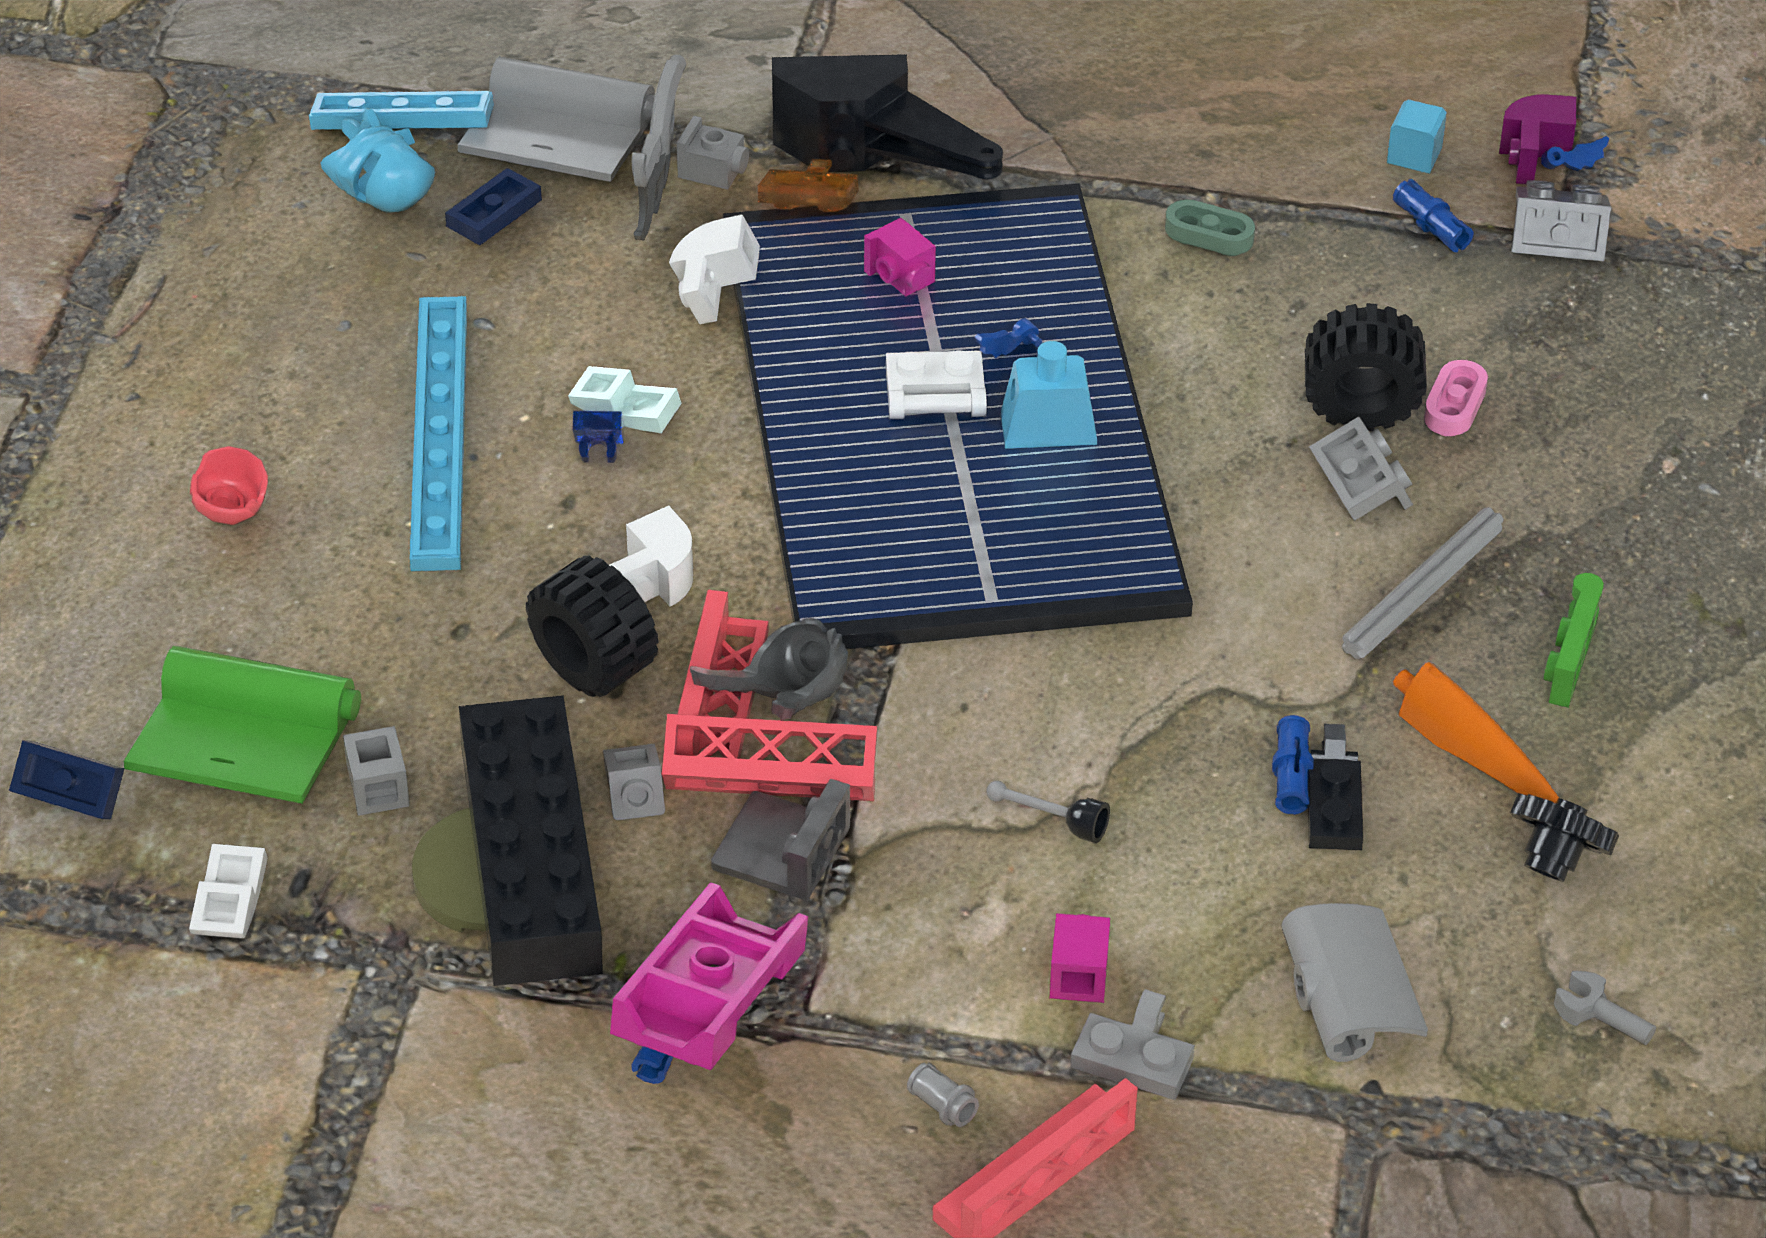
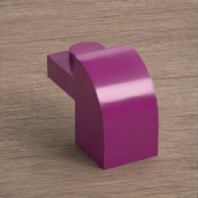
M1550 94L1531 95L1518 99L1507 108L1503 119L1499 154H1508V164L1516 165L1517 184H1527V180H1535L1538 157H1541L1546 150L1555 146L1560 147L1564 152L1572 150L1576 128L1577 97Z

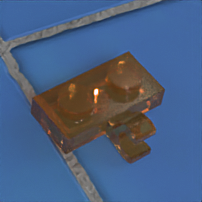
M812 159L806 171L770 169L757 185L758 202L773 203L774 207L779 209H793L800 205L817 206L820 211L824 212L840 211L847 208L859 192L858 174L828 173L829 168L832 166V160Z

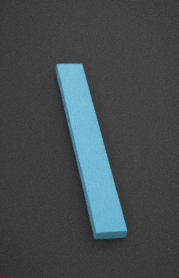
M466 296L419 298L410 535L411 571L461 570L467 338Z

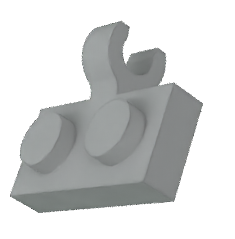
M1145 989L1139 1000L1132 1025L1093 1013L1089 1014L1071 1053V1068L1118 1083L1126 1078L1138 1089L1176 1100L1194 1059L1195 1045L1158 1034L1165 1017V1013L1161 1012V1009L1165 1003L1166 996Z

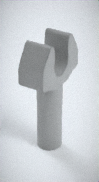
M1586 971L1571 972L1569 989L1584 998L1576 997L1571 992L1562 988L1556 989L1554 1006L1559 1015L1574 1026L1591 1018H1597L1644 1045L1650 1042L1656 1031L1655 1025L1607 1000L1604 993L1606 979L1596 973Z

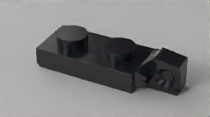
M1324 724L1322 750H1311L1314 759V769H1309L1308 771L1309 848L1362 850L1364 837L1361 761L1358 760V752L1345 751L1346 732L1344 724Z

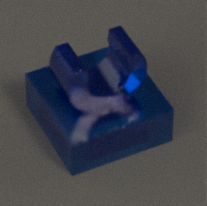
M573 411L572 430L575 442L579 443V453L582 462L589 463L590 448L596 444H602L607 448L608 463H614L617 457L616 444H624L622 411Z

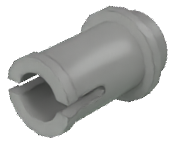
M924 1062L916 1067L908 1079L907 1090L939 1112V1119L945 1125L965 1126L977 1113L979 1101L975 1098L974 1090L969 1085L962 1084L959 1086L937 1070L930 1062L927 1064Z

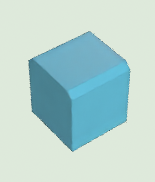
M1409 99L1404 101L1391 126L1387 163L1430 174L1443 146L1447 114L1444 108Z

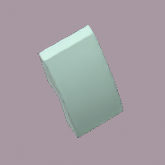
M591 366L586 369L568 395L571 404L594 416L625 427L655 433L663 432L682 404L677 388L635 385L630 370Z

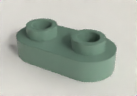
M1180 200L1172 203L1166 210L1165 231L1169 237L1182 244L1193 245L1226 256H1236L1252 248L1255 224L1249 216L1240 212L1195 200Z

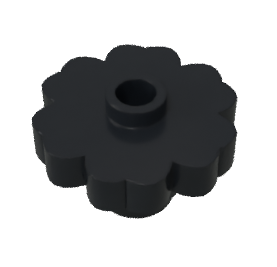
M1518 793L1510 811L1514 818L1527 823L1528 826L1533 828L1524 850L1528 853L1524 866L1561 882L1565 881L1568 871H1575L1583 849L1611 856L1619 838L1618 832L1586 816L1588 810L1560 798L1554 803L1530 794Z

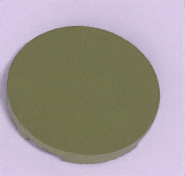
M466 808L452 813L432 826L418 843L412 860L414 890L423 909L440 924L461 933L465 928L486 931L470 809Z

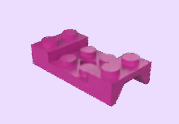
M710 882L613 998L610 1034L634 1042L639 1046L648 1047L684 1060L689 1064L712 1070L734 1042L737 1021L770 979L775 977L782 980L805 951L808 916L798 913L777 930L738 917L721 886ZM712 964H714V965H718L719 967H710V966H711Z

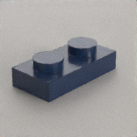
M506 168L446 211V227L481 245L542 201L541 186Z
M22 740L9 791L96 818L111 819L125 768L35 741Z

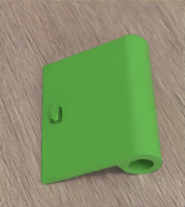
M177 645L172 646L165 658L162 669V699L124 759V768L126 770L303 804L346 727L348 720L354 721L356 719L361 704V692L355 690L352 678Z

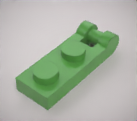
M1581 573L1574 578L1572 596L1575 600L1569 605L1568 618L1562 617L1556 637L1555 646L1561 647L1560 653L1550 652L1544 673V680L1552 682L1549 703L1567 708L1570 706L1598 621L1599 604L1602 598L1604 583L1599 576L1592 573Z

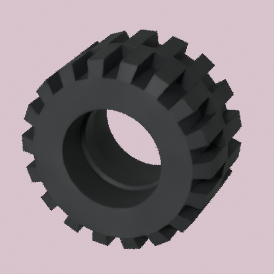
M1367 303L1366 307L1357 308L1356 304L1347 305L1346 311L1339 312L1335 309L1328 313L1327 321L1319 319L1313 326V333H1308L1305 348L1306 397L1308 402L1313 403L1315 413L1318 416L1326 415V422L1334 426L1338 423L1345 425L1360 417L1368 431H1374L1375 427L1383 426L1384 429L1395 426V420L1398 419L1404 422L1411 417V410H1418L1422 404V396L1426 395L1427 389L1425 341H1423V335L1419 326H1413V320L1406 314L1397 316V309L1387 306L1384 310L1378 309L1377 304Z
M589 555L577 558L536 586L527 596V621L537 646L557 674L579 692L583 691L586 695L592 697L596 695L599 697L605 696L654 661L653 658L657 656L658 648L656 644L659 643L658 634L654 628L655 623L647 605L635 587L619 570L612 565L609 566L598 557L594 559Z

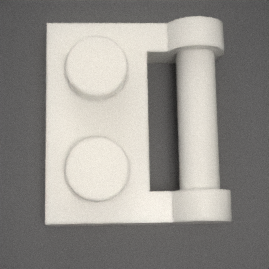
M957 350L947 352L886 353L889 419H904V414L971 412V417H986V388L984 386L981 351Z

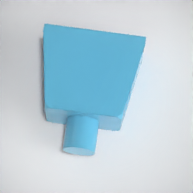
M1057 341L1044 342L1038 347L1037 357L1019 358L1014 361L1001 409L1005 449L1097 445L1084 359L1078 355L1067 356V348L1062 343Z

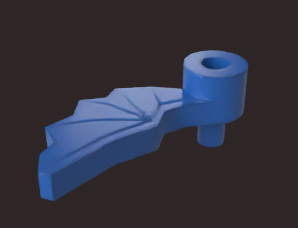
M1605 136L1591 143L1577 144L1571 151L1566 152L1560 147H1551L1542 154L1541 164L1547 169H1555L1562 164L1575 171H1579L1582 168L1590 169L1595 161L1604 158L1603 149L1608 146L1609 138Z
M1026 318L1020 319L1014 325L1012 332L1008 333L1006 330L975 336L976 342L980 345V351L983 354H991L994 358L1001 354L1006 356L1021 342L1026 345L1032 343L1035 347L1040 346L1042 343V339L1038 337L1039 329Z

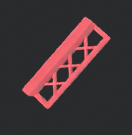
M707 591L678 715L710 716L708 713L727 704L737 714L732 718L749 719L755 692L742 693L739 691L709 690L707 687L695 685L690 672V666L711 670H731L733 668H736L738 671L743 670L750 665L756 652L767 640L769 632L768 621L729 617L728 592ZM727 635L754 637V641L735 651L726 642ZM678 729L676 755L697 756L699 751L709 746L711 742L700 730ZM712 731V733L717 738H719L723 733H725L719 731ZM738 733L724 745L735 758L740 759L745 733Z
M667 714L662 765L664 785L666 789L741 794H751L753 791H759L775 796L812 798L813 796L820 797L829 780L834 779L850 785V800L874 801L877 726ZM678 729L700 730L711 742L697 756L676 755ZM712 731H719L725 733H723L719 738H717L712 733ZM738 733H752L764 747L750 759H738L724 745ZM764 734L777 736L771 741H769ZM791 736H805L816 750L802 762H789L778 751L777 747ZM816 737L830 739L822 744ZM843 739L865 740L863 766L841 765L829 751ZM719 751L724 758L711 756ZM771 754L777 761L763 759ZM824 757L825 760H826L829 764L816 763V762H817L820 758Z
M1126 1078L1108 1092L1094 1084L933 1206V1221L953 1238H994L1134 1131L1138 1088Z

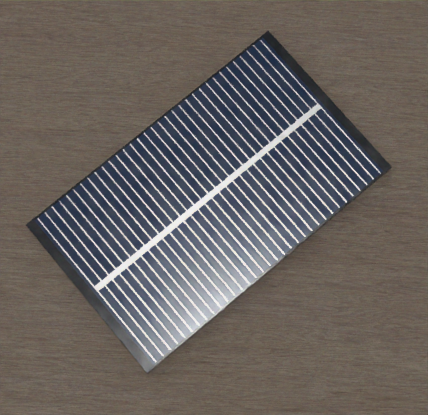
M1080 183L723 213V219L743 215L760 245L756 279L733 285L793 623L806 618L818 619L828 630L835 628L837 634L842 635V643L846 649L1192 616V597ZM899 218H903L936 246L935 282L906 297L890 283L884 282L878 273L869 276L864 272V235ZM1026 318L1039 329L1038 337L1042 339V343L1047 341L1060 342L1067 348V356L1078 355L1084 359L1097 445L1005 449L1001 422V409L1014 361L1019 358L1037 357L1038 347H1035L1032 343L1026 345L1021 342L1006 356L1001 354L997 358H994L991 354H983L981 352L984 386L986 388V417H971V412L904 414V419H889L886 353L980 351V345L975 339L977 334L994 333L1001 330H1006L1009 333L1012 332L1014 325L1020 319Z

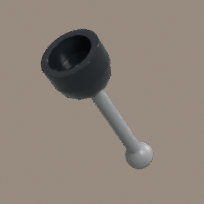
M1001 781L991 782L986 789L987 796L992 801L999 802L1006 799L1065 817L1070 831L1075 836L1092 843H1098L1102 839L1109 823V804L1093 798L1080 799L1068 808L1009 790Z

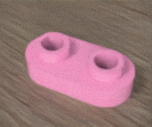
M1455 360L1442 367L1426 400L1424 421L1430 430L1442 436H1456L1469 430L1486 394L1488 375L1482 366L1468 360Z

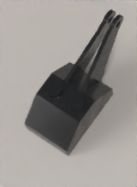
M907 54L772 57L773 145L818 172L866 171L883 158L890 157L952 170L985 180L994 179L1001 175L1003 169V149L1001 146L981 136L908 91Z

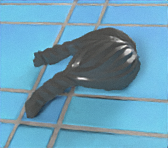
M806 618L802 619V621L783 625L773 632L756 652L750 665L743 670H711L690 666V672L695 685L707 687L709 690L739 691L742 693L753 691L770 698H776V700L772 701L771 711L772 714H776L782 721L791 719L793 715L807 706H812L819 701L831 697L843 682V676L846 673L848 651L842 643V635L837 634L835 628L828 630L820 620Z

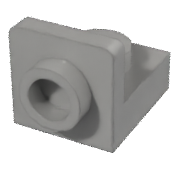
M655 744L603 750L613 818L615 820H625L664 814L665 803L661 765Z

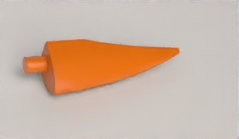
M1425 663L1416 676L1406 669L1398 673L1393 681V685L1405 695L1399 716L1437 747L1471 764L1516 793L1530 794L1556 803L1559 796L1522 749L1465 690L1435 664Z

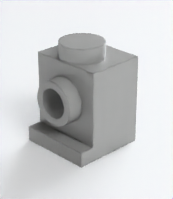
M693 116L677 141L678 178L728 190L737 174H743L749 161V148L744 147V135L717 127L702 125V118Z
M395 726L343 735L346 765L354 794L357 815L409 807L406 769Z

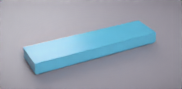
M489 91L318 93L310 111L309 120L311 130L342 129L344 119H354L361 123L365 108H370L375 111L381 126H387L391 129L487 128L494 102L493 94Z

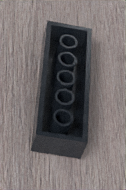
M564 695L459 706L461 750L493 986L603 974L601 925Z

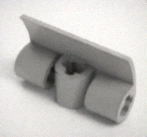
M1343 903L1308 905L1295 909L1283 919L1282 931L1295 965L1294 985L1298 1003L1303 1011L1312 1010L1313 1019L1324 1050L1331 1060L1348 1062L1365 1055L1373 1045L1375 1032H1401L1427 1036L1428 1028L1384 912L1380 908Z

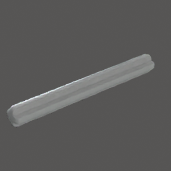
M1490 507L1480 510L1343 635V651L1346 654H1351L1355 659L1364 658L1502 531L1501 523L1504 520L1502 515L1495 513Z

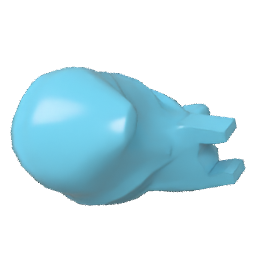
M365 108L361 123L354 119L343 120L342 131L350 141L344 147L327 155L321 161L323 171L340 189L356 198L357 201L367 203L386 213L407 210L427 194L434 181L435 169L410 147L415 141L409 128L393 131L390 127L381 126L375 111L370 108ZM364 168L366 173L359 179L361 170Z

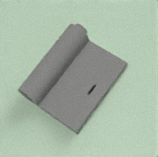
M499 56L493 64L489 80V92L493 94L494 107L487 128H469L457 144L458 152L611 182L651 121L655 90L652 85Z

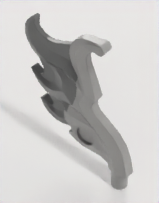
M673 55L665 63L656 89L649 134L647 133L641 153L633 152L632 173L639 193L638 227L634 231L636 240H645L653 213H658L663 188L665 189L668 178L671 141H673L675 94L686 67V60L681 55Z

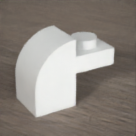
M743 215L715 220L699 226L679 242L671 255L669 264L680 281V299L686 308L690 307L699 324L717 321L721 287L756 279L760 245Z
M666 506L626 524L628 556L609 566H614L630 581L644 602L660 595L668 606L671 607L683 599L692 586L693 553L692 536L689 528L670 506Z

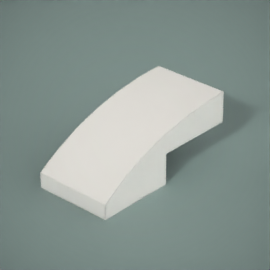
M212 844L205 881H199L189 928L191 934L245 938L255 912L268 859L265 848Z

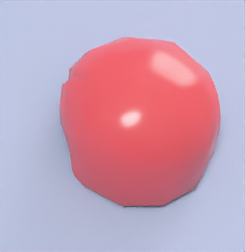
M231 446L213 449L205 453L200 466L192 476L190 485L191 502L196 510L213 522L236 525L253 517L259 511L264 501L268 484V475L262 460L246 449Z

